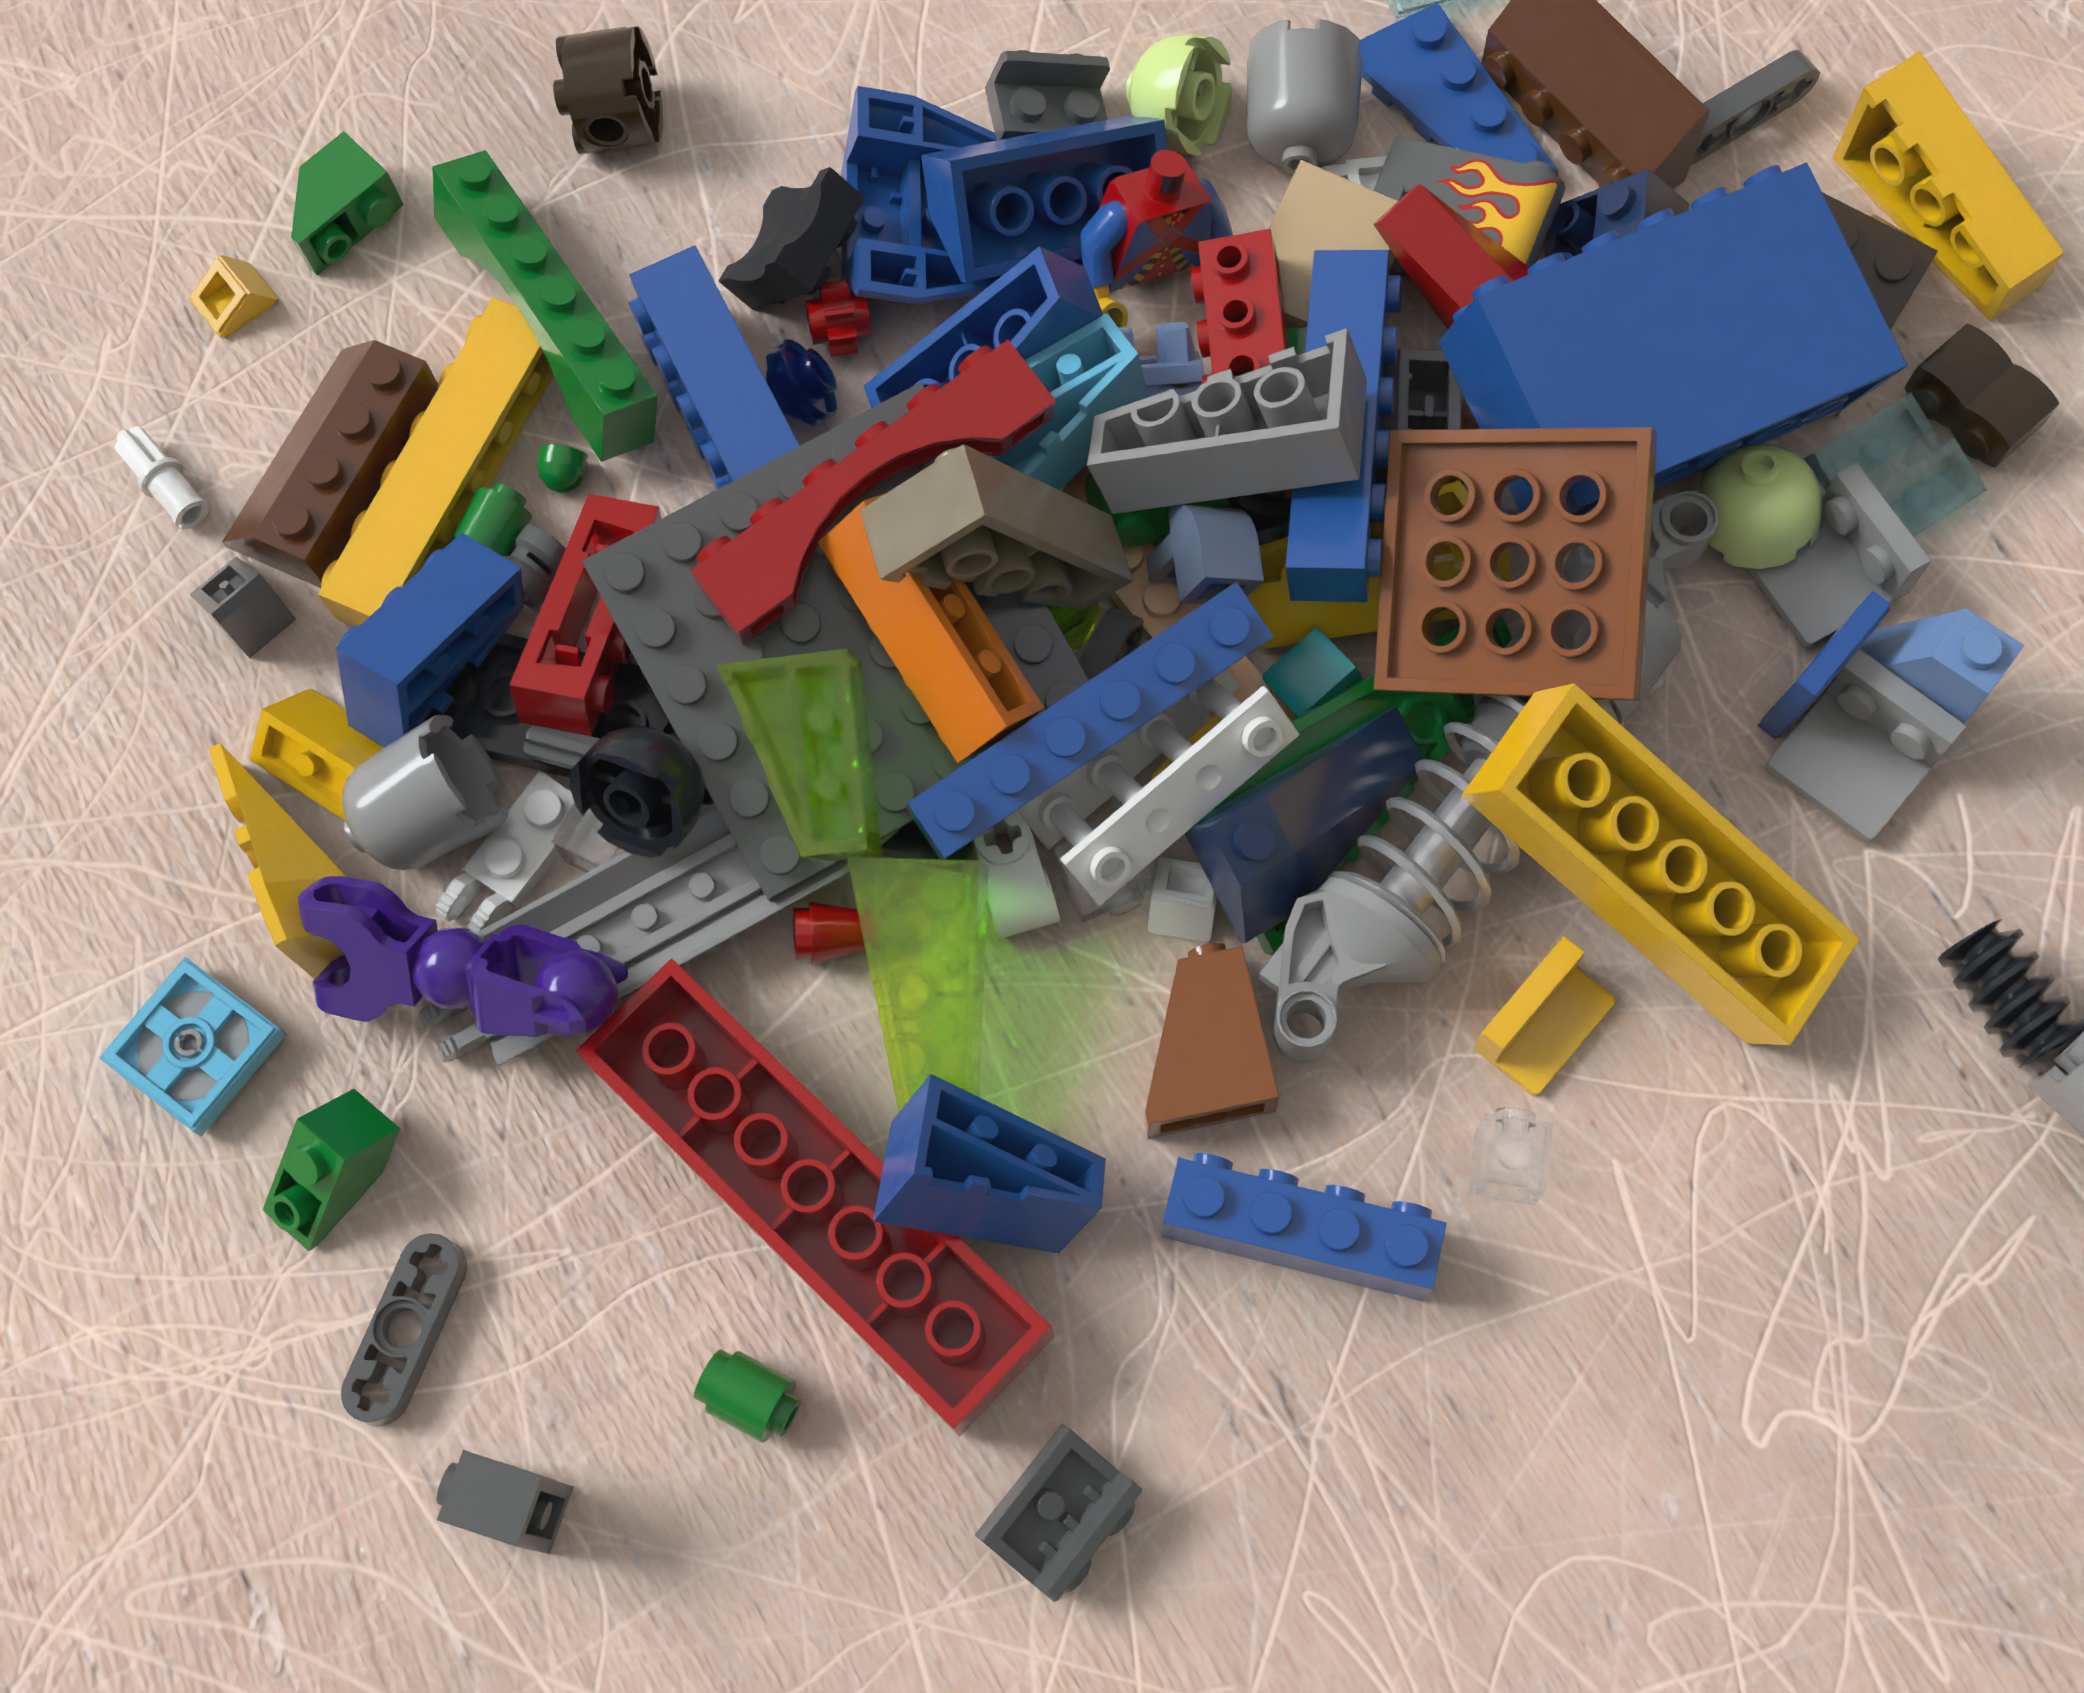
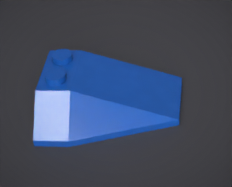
M857 86L841 176L865 197L854 217L858 221L857 227L851 237L841 246L842 277L846 279L847 284L856 296L915 305L978 295L1001 277L997 276L969 283L960 281L929 216L921 157L924 154L996 141L994 132L914 95ZM1082 259L1072 260L1083 266Z

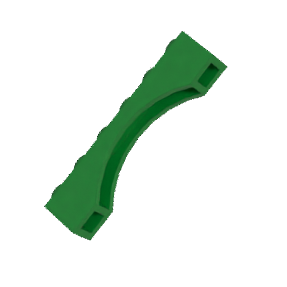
M484 150L432 166L434 218L460 256L470 258L484 267L501 284L517 305L550 364L573 422L599 460L603 462L653 443L658 401L657 393L488 152Z

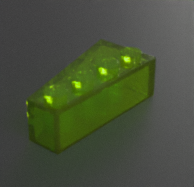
M847 857L898 1112H900L930 1074L980 1097L988 866L980 861Z

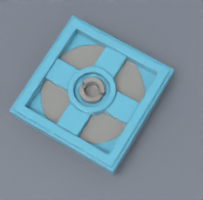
M184 957L100 1055L99 1059L186 1127L202 1137L287 1033L187 957Z

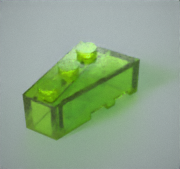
M846 648L716 665L723 683L728 686L743 720L741 723L747 737L753 743L768 776L767 782L800 856L814 862H825L882 855L862 660Z

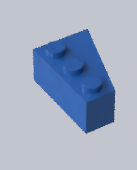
M460 533L444 549L434 551L426 560L423 568L404 586L396 587L390 591L381 607L361 625L351 627L343 635L339 645L336 647L348 726L382 747H386L422 724L432 709L443 715L454 701V698L446 693V691L467 663L478 669L523 610L521 567L466 534Z
M930 1074L891 1121L873 1222L1059 1254L1102 1208L1106 1158Z

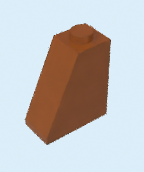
M1209 943L1191 949L1187 953V958L1178 959L1145 1109V1129L1148 1139L1276 1112L1279 1094L1242 946L1226 949L1224 943Z

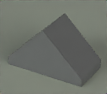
M237 556L190 594L249 659L296 620L265 579Z

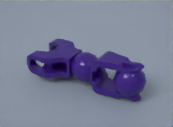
M344 876L324 877L303 890L297 900L304 929L307 932L332 941L345 954L331 961L312 981L317 1007L328 1014L352 1020L368 1022L381 1016L391 1005L402 1004L414 1007L423 997L443 1010H462L471 1007L472 1015L476 1019L477 1029L485 1034L538 1037L547 1033L562 1036L587 1034L604 1024L612 1015L618 995L617 985L628 978L627 966L619 960L595 951L581 949L577 941L527 925L509 926L500 934H492L487 941L467 928H443L438 931L436 919L415 914L406 907L395 893L375 881Z

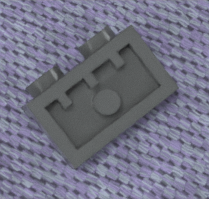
M1026 50L1002 52L985 86L996 141L1107 120L1100 88L1110 71L1108 58L1084 56L1077 53H1036Z

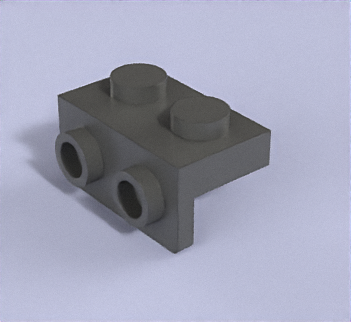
M1061 1424L978 1529L975 1536L1050 1600L1056 1602L1064 1592H1070L1081 1584L1090 1570L1091 1557L1108 1536L1115 1535L1129 1522L1135 1510L1134 1502L1141 1494L1142 1488L1132 1479L1118 1471L1070 1428Z

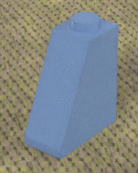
M1962 609L1875 629L1859 649L1965 724L1991 693L2025 645L1969 609Z

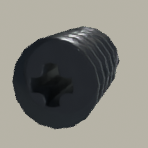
M1999 919L1951 946L1940 955L1938 961L1943 968L1964 964L1965 967L1953 981L1954 985L1958 990L1974 987L1980 988L1968 1004L1972 1012L1995 1010V1013L1984 1025V1029L1988 1035L2004 1032L2011 1033L1999 1051L2004 1058L2025 1054L2026 1059L2019 1066L2021 1068L2080 1034L2084 1029V1020L2079 1019L2061 1023L2058 1017L2071 1001L2067 996L2045 1000L2043 994L2054 982L2055 978L2052 974L2034 977L2028 975V970L2040 956L2036 951L2014 955L2012 948L2024 933L2021 929L1999 932L1996 928L2002 921V919Z

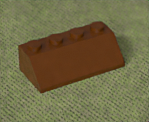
M1511 0L1488 29L1481 64L1499 88H1503L1521 106L1526 118L1535 126H1541L1559 144L1564 156L1571 163L1580 165L1598 183L1599 188L1646 169L1651 170L1672 189L1683 183L1687 177L1710 110L1597 0Z
M376 340L342 349L223 539L222 543L225 547L321 588L325 570L333 561L339 559L351 538V530L355 519L362 511L369 508L379 491L385 468L390 462L397 460L409 440L411 425L415 417L420 412L426 411L438 390V382L427 362Z

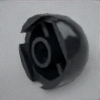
M641 725L611 731L600 738L573 766L569 783L575 806L581 815L584 816L590 809L594 816L603 823V826L597 831L599 835L607 842L630 854L650 858L661 856L667 848L674 847L675 849L681 844L694 828L701 815L705 795V782L701 768L690 751L671 735L657 728Z

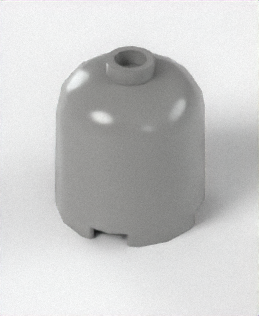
M1318 19L1316 29L1298 28L1291 30V21L1281 20L1262 28L1250 41L1247 61V135L1258 156L1269 164L1281 167L1293 174L1300 160L1319 168L1335 163L1351 148L1357 129L1363 59L1360 54L1361 42L1348 28L1328 20Z
M435 715L360 763L347 777L342 792V805L346 819L344 821V830L352 845L359 851L369 854L380 864L391 869L412 870L426 866L503 826L508 818V810L502 807L498 808L494 792L504 786L491 758L479 741L472 734L461 740L449 729L453 723L451 717Z

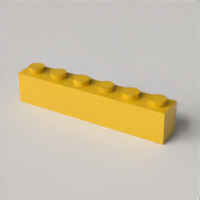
M492 297L483 314L473 319L467 331L466 343L454 363L448 364L442 371L438 390L426 411L420 412L415 417L411 425L409 440L397 460H393L385 468L381 478L380 489L367 510L362 511L355 519L351 530V538L339 559L333 561L325 570L318 595L337 620L351 626L361 625L381 607L390 591L396 587L404 586L423 568L426 560L434 551L444 549L452 542L451 537L477 488L491 487L554 377V373L532 329L517 306Z

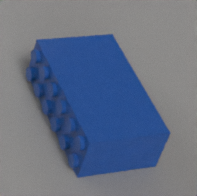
M1807 162L1784 172L1781 171L1779 165L1770 166L1747 179L1743 183L1744 188L1732 193H1728L1725 186L1711 190L1690 204V210L1678 215H1674L1671 208L1659 211L1640 222L1636 226L1638 231L1620 237L1617 230L1607 232L1588 242L1582 248L1583 253L1567 260L1563 253L1550 255L1532 265L1527 270V276L1510 282L1507 275L1493 278L1472 292L1474 300L1453 314V325L1438 341L1480 429L1652 427L1657 431L1654 491L1713 466L1722 456L1738 447L1765 444L1849 408L1908 365ZM1518 479L1509 483L1507 487L1519 512L1522 513L1532 502L1533 489L1528 480ZM1583 479L1571 486L1566 496V504L1572 515H1585L1596 507L1600 497L1597 483L1591 479Z

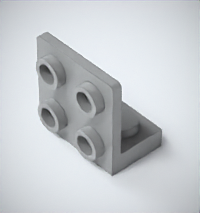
M1858 463L1836 473L1822 498V516L1818 538L1811 546L1809 540L1805 546L1797 550L1796 559L1785 565L1764 569L1746 568L1805 648H1811L1831 637L1872 591H1875L1889 603H1893L1909 594L1931 563V559Z
M1858 649L1838 673L1823 696L1766 763V769L1863 842L1869 843L1876 837L1967 726L1861 649Z

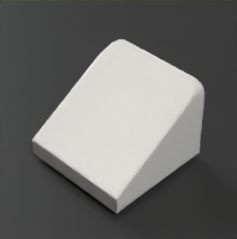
M1159 858L1149 911L1148 931L1150 933L1200 942H1208L1211 939L1218 897L1200 863Z

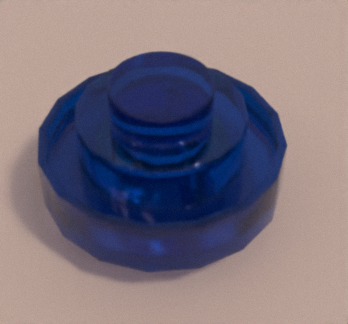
M785 339L768 351L766 355V381L784 416L788 414L796 420H802L811 426H817L835 415L838 408L834 390L837 388L836 379L828 363L817 351L811 348L806 350L801 344L792 339Z

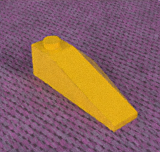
M219 743L209 748L210 755L228 808L239 823L245 822L246 824L235 829L234 833L238 846L247 854L255 868L248 872L247 875L273 943L315 979L331 961L345 954L332 941L307 932L304 929L299 912L298 896L308 886L324 877L347 876L238 760Z

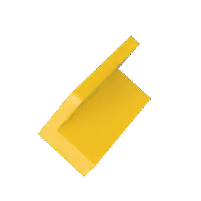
M307 689L261 709L249 760L338 817L346 820L342 805V792L347 777L360 763L384 747L348 726L345 708L318 691Z
M1565 936L1561 938L1481 1032L1473 1048L1531 1096H1538L1615 1004L1613 995L1577 968L1585 952Z

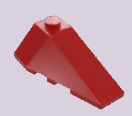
M1421 184L1414 186L1373 224L1447 330L1454 323L1453 314L1474 300L1472 292L1477 287L1502 275H1507L1510 282L1528 275L1527 270L1530 267Z

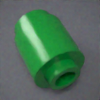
M494 483L491 489L478 487L451 540L453 541L460 533H464L497 554L510 556L516 549L515 539L532 519V514L524 507L527 502L526 498L512 488L499 483Z
M719 1349L703 1370L694 1392V1398L706 1404V1413L762 1443H765L773 1433L781 1437L784 1436L793 1423L801 1405V1399L793 1395L796 1388V1381L741 1351H736L731 1355Z

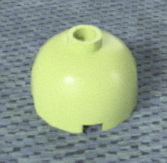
M1191 33L1169 36L1153 43L1142 55L1134 71L1129 75L1126 84V97L1130 105L1131 114L1136 117L1164 119L1167 150L1175 151L1179 154L1200 156L1204 154L1200 150L1203 143L1214 146L1220 138L1228 118L1232 99V83L1222 82L1221 64L1231 65L1229 54L1222 41L1212 36Z
M1752 444L1738 447L1722 456L1701 478L1698 492L1706 495L1715 504L1718 511V525L1709 544L1715 550L1723 553L1724 562L1735 567L1753 569L1785 565L1796 559L1798 549L1805 546L1809 540L1811 546L1818 538L1823 505L1821 489L1814 471L1795 452L1778 445Z

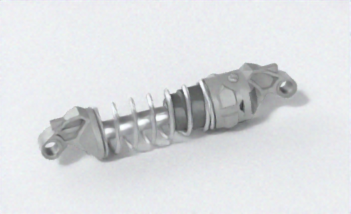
M1681 491L1654 502L1652 506L1640 701L1593 699L1622 726H1624L1646 695L1654 694L1663 686L1666 680L1663 672L1681 649L1682 636L1666 597L1663 571L1693 566L1701 559L1718 525V511L1715 504L1706 495L1696 491ZM1682 524L1687 526L1694 532L1695 536L1679 534L1673 529L1672 525ZM1588 546L1572 548L1563 575L1569 582H1581L1592 574L1595 567L1593 551ZM1582 612L1567 615L1558 627V639L1567 650H1574L1583 646L1591 633L1590 621ZM1524 624L1505 648L1512 647L1521 640L1525 630ZM1473 695L1475 703L1474 720L1470 725L1451 722L1444 726L1448 745L1469 768L1462 775L1449 766L1430 759L1420 760L1415 763L1419 781L1431 795L1441 802V805L1434 814L1414 801L1402 797H1393L1386 801L1391 819L1403 832L1413 839L1405 852H1402L1387 841L1372 835H1364L1357 838L1358 848L1362 856L1374 869L1385 876L1380 884L1358 873L1335 871L1328 876V879L1321 884L1317 891L1297 898L1286 924L1283 943L1259 973L1258 977L1259 980L1277 992L1273 1038L1276 1047L1285 1057L1295 1062H1309L1318 1059L1327 1051L1337 1025V994L1340 991L1370 984L1426 983L1432 980L1442 967V963L1446 961L1445 949L1452 948L1461 942V923L1456 911L1481 910L1490 903L1491 888L1486 873H1505L1519 865V846L1461 795L1531 697ZM1455 733L1462 734L1461 741L1457 738ZM1427 771L1434 772L1452 782L1455 787L1448 793L1436 783ZM1399 809L1423 821L1425 826L1422 830L1411 823ZM1487 829L1501 833L1505 837L1509 851L1508 857L1501 863L1491 864L1479 861L1472 851ZM1373 849L1396 862L1393 867L1390 866ZM1459 866L1472 870L1479 884V896L1472 901H1460L1449 898L1442 890ZM1430 904L1439 906L1450 924V934L1444 939L1439 937L1434 927L1422 916ZM1308 1013L1320 1022L1323 1030L1316 1037L1310 1039L1300 1038L1290 1031L1286 1021L1292 1015Z

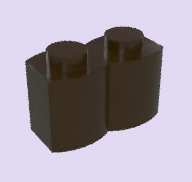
M1965 324L1918 365L1904 387L1913 407L1920 415L1949 427L1956 437L1959 448L1967 456L1980 460L1994 468L2041 428L2060 404L2052 391L2038 377L2025 368L2013 364L2007 353L1994 339L1970 324Z

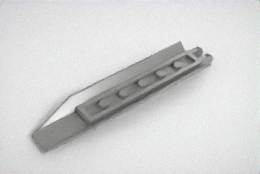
M713 803L702 809L694 828L675 849L674 847H669L661 856L652 858L630 854L625 851L480 930L476 934L487 941L494 933L500 934L509 926L522 924L577 941L581 949L595 951L619 960L627 966L628 978L617 985V1002L639 990L671 958L682 966L842 878L897 832L768 901L718 808ZM430 1003L420 1010L419 1016L425 1027L437 1026L449 1021L452 1017L457 1016L466 1009L443 1010ZM475 1023L446 1038L438 1045L437 1052L443 1062L453 1061L476 1050L490 1040L494 1059L497 1065L501 1066L556 1034L547 1033L538 1037L485 1034L477 1029Z

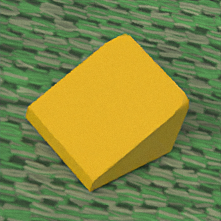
M219 255L193 291L189 300L216 334L221 338H227L270 309L277 302L278 296L250 263Z

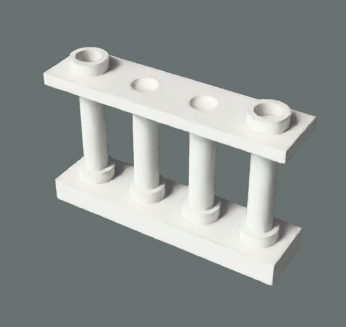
M1226 669L1017 810V812L1026 818L1033 834L1048 850L1063 837L1068 840L1073 848L1060 860L1100 906L1300 735L1268 689L1262 686L1242 703L1232 695L1240 687V684L1230 670ZM1211 711L1222 719L1219 724L1194 745L1183 737L1187 731ZM1163 753L1173 763L1143 788L1134 777ZM1114 795L1123 806L1093 830L1084 819Z

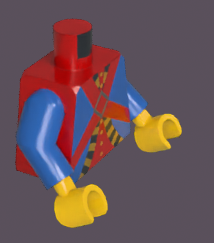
M1160 150L1152 156L1149 168L1118 176L1109 183L1098 211L1081 231L1082 262L1103 314L1107 313L1118 328H1121L1127 324L1128 312L1123 304L1110 298L1109 292L1201 266L1198 242L1232 236L1233 232L1226 208L1212 184L1207 179L1198 178L1181 154L1171 150Z

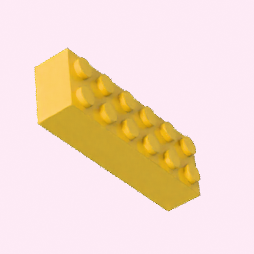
M1575 683L1534 692L1461 795L1744 1043L1791 1045L1860 940L1858 936Z

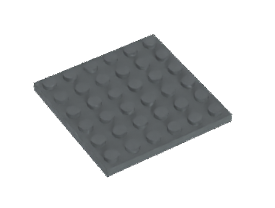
M922 382L582 560L584 567L678 738L700 766L705 787L768 901L912 824L914 820L905 809L907 803L978 755L959 764L956 762L947 746L939 738L937 730L918 700L906 686L902 675L878 637L870 629L866 618L845 585L835 574L831 563L819 545L803 576L795 608L744 645H742L698 587L691 569L699 564L696 557L708 544L724 535H728L732 540L752 526L749 519L763 504L775 497H781L785 502L804 488L802 480L814 467L830 458L838 463L857 449L854 445L856 439L872 425L883 420L888 425H891L909 411L906 407L907 403L924 388ZM935 460L901 471L868 490L840 515L827 533L862 501L886 494L933 464ZM965 582L1045 709L1040 713L1089 681L1047 605L1022 601L1018 590L1011 593L998 594L996 597L977 595L973 583Z

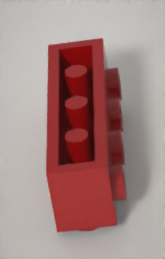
M1271 228L1198 242L1201 266L1191 268V281L1196 304L1205 303L1206 320L1197 321L1196 329L1202 358L1211 357L1212 374L1202 376V384L1207 382L1208 376L1231 369L1234 377L1271 365L1268 355L1289 348L1279 258Z

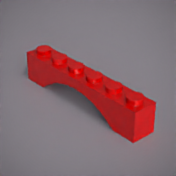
M1006 340L994 350L989 345H985L974 351L959 365L958 370L961 374L942 388L937 383H932L923 388L907 403L906 407L909 411L891 425H888L884 420L872 425L856 439L854 445L857 449L838 463L832 458L823 461L803 478L802 483L805 487L785 502L781 497L769 500L751 515L749 521L752 526L732 540L728 535L717 538L697 555L696 559L699 564L691 569L695 582L742 645L795 608L803 576L819 545L818 542L827 534L840 515L868 490L901 471L933 461L941 453L949 449L958 448L963 444L987 456H1002L1052 419L1056 400L1009 340Z

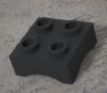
M831 167L820 170L809 187L789 188L780 186L773 189L763 204L762 225L755 243L744 257L735 263L727 265L718 282L753 311L776 303L783 304L788 299L804 294L811 295L815 293L830 274L831 268L827 263L834 251L842 246L854 233L858 223L854 217L865 197Z

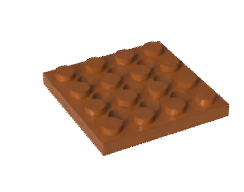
M1652 427L1390 430L1374 690L1381 692L1532 697L1534 692L1575 683L1591 699L1640 701L1657 431ZM1518 479L1528 480L1533 489V499L1530 506L1518 515H1508L1501 504V496L1505 487ZM1451 480H1463L1468 488V500L1465 506L1455 514L1444 515L1438 506L1439 491ZM1580 480H1594L1600 491L1596 507L1585 515H1572L1566 504V496L1569 489ZM1447 545H1458L1464 555L1463 568L1453 579L1442 581L1434 571L1435 556L1440 549ZM1513 545H1521L1529 556L1528 568L1521 578L1506 582L1498 573V558L1506 548ZM1588 546L1595 556L1594 570L1587 579L1571 583L1563 575V559L1572 548ZM1450 609L1459 618L1460 630L1453 642L1445 646H1438L1431 639L1429 632L1430 623L1437 613ZM1508 611H1516L1524 621L1525 630L1523 637L1516 645L1502 648L1493 637L1494 623L1501 614ZM1582 612L1590 621V637L1580 648L1567 650L1558 639L1559 624L1567 615Z

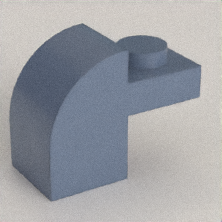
M1187 504L1173 505L1168 509L1170 534L1146 559L1149 582L1177 583L1179 603L1204 604L1236 582L1245 595L1248 596L1264 581L1257 532L1250 516L1240 508Z

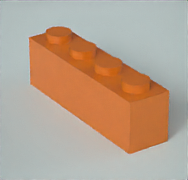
M883 495L864 500L827 533L818 544L831 563L835 574L843 582L866 618L870 629L878 637L899 670L906 686L912 691L937 730L939 738L959 764L984 752L1027 723L1045 708L965 582L952 580L953 584L944 590L924 587L922 577L918 574L905 573L906 577L899 583L879 579L860 510Z

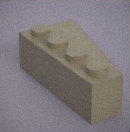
M965 444L941 453L933 464L860 510L880 580L899 583L906 577L905 573L921 575L924 587L945 590L953 584L952 580L973 583L977 595L996 597L998 594H1006L1018 590L1021 600L1024 602L1077 610L1088 608L1133 581L1112 515Z

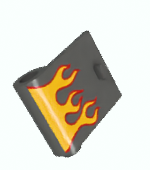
M1395 136L1373 191L1399 201L1414 186L1421 184L1524 264L1531 267L1537 263L1566 191V186L1558 177L1557 170L1541 161L1521 163ZM1395 258L1390 268V275H1401L1402 278L1412 280L1398 259Z

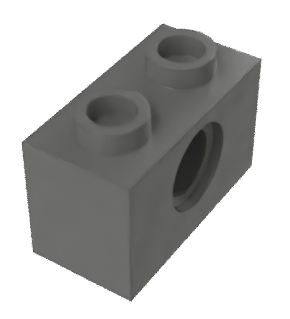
M463 1450L458 1464L453 1462L448 1466L439 1484L436 1500L437 1504L442 1505L437 1521L516 1547L550 1554L574 1487Z

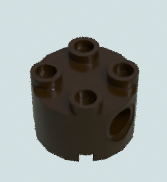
M618 27L558 36L556 38V53L562 69L563 79L554 80V99L559 114L561 116H571L572 136L578 154L646 146L661 140L663 130L661 90L653 91L650 76L658 75L649 42L640 27Z

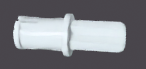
M135 426L128 431L123 429L118 433L115 450L139 478L138 487L147 496L155 497L171 516L174 524L180 529H190L200 524L207 517L210 505L199 496L184 478L183 466L175 458L167 457L141 427Z

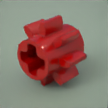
M846 279L824 282L819 288L820 297L818 299L805 300L812 345L827 343L828 352H830L831 357L859 353L858 338L871 336V324L866 297L856 296L855 293L850 294Z

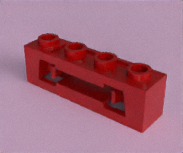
M588 494L509 685L519 723L592 737L600 714H608L615 698L616 672L620 664L626 665L629 662L632 652L600 596L585 634L587 651L583 661H581L580 648L576 647V644L598 592L582 560L660 520L659 506Z

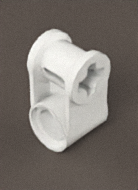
M1016 811L974 839L978 861L985 881L983 888L998 939L1060 922L1049 877L1045 867L1041 865L1031 828L1025 817ZM1007 833L1008 839L1012 842L1013 851L1008 854H1001L1000 849L996 845L995 836Z

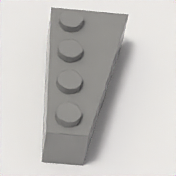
M1348 328L1326 335L1327 345L1297 355L1295 348L1291 347L1268 355L1271 365L1234 377L1231 369L1207 377V382L1191 393L1178 396L1174 389L1094 416L1087 466L1112 514L1359 480L1367 379Z

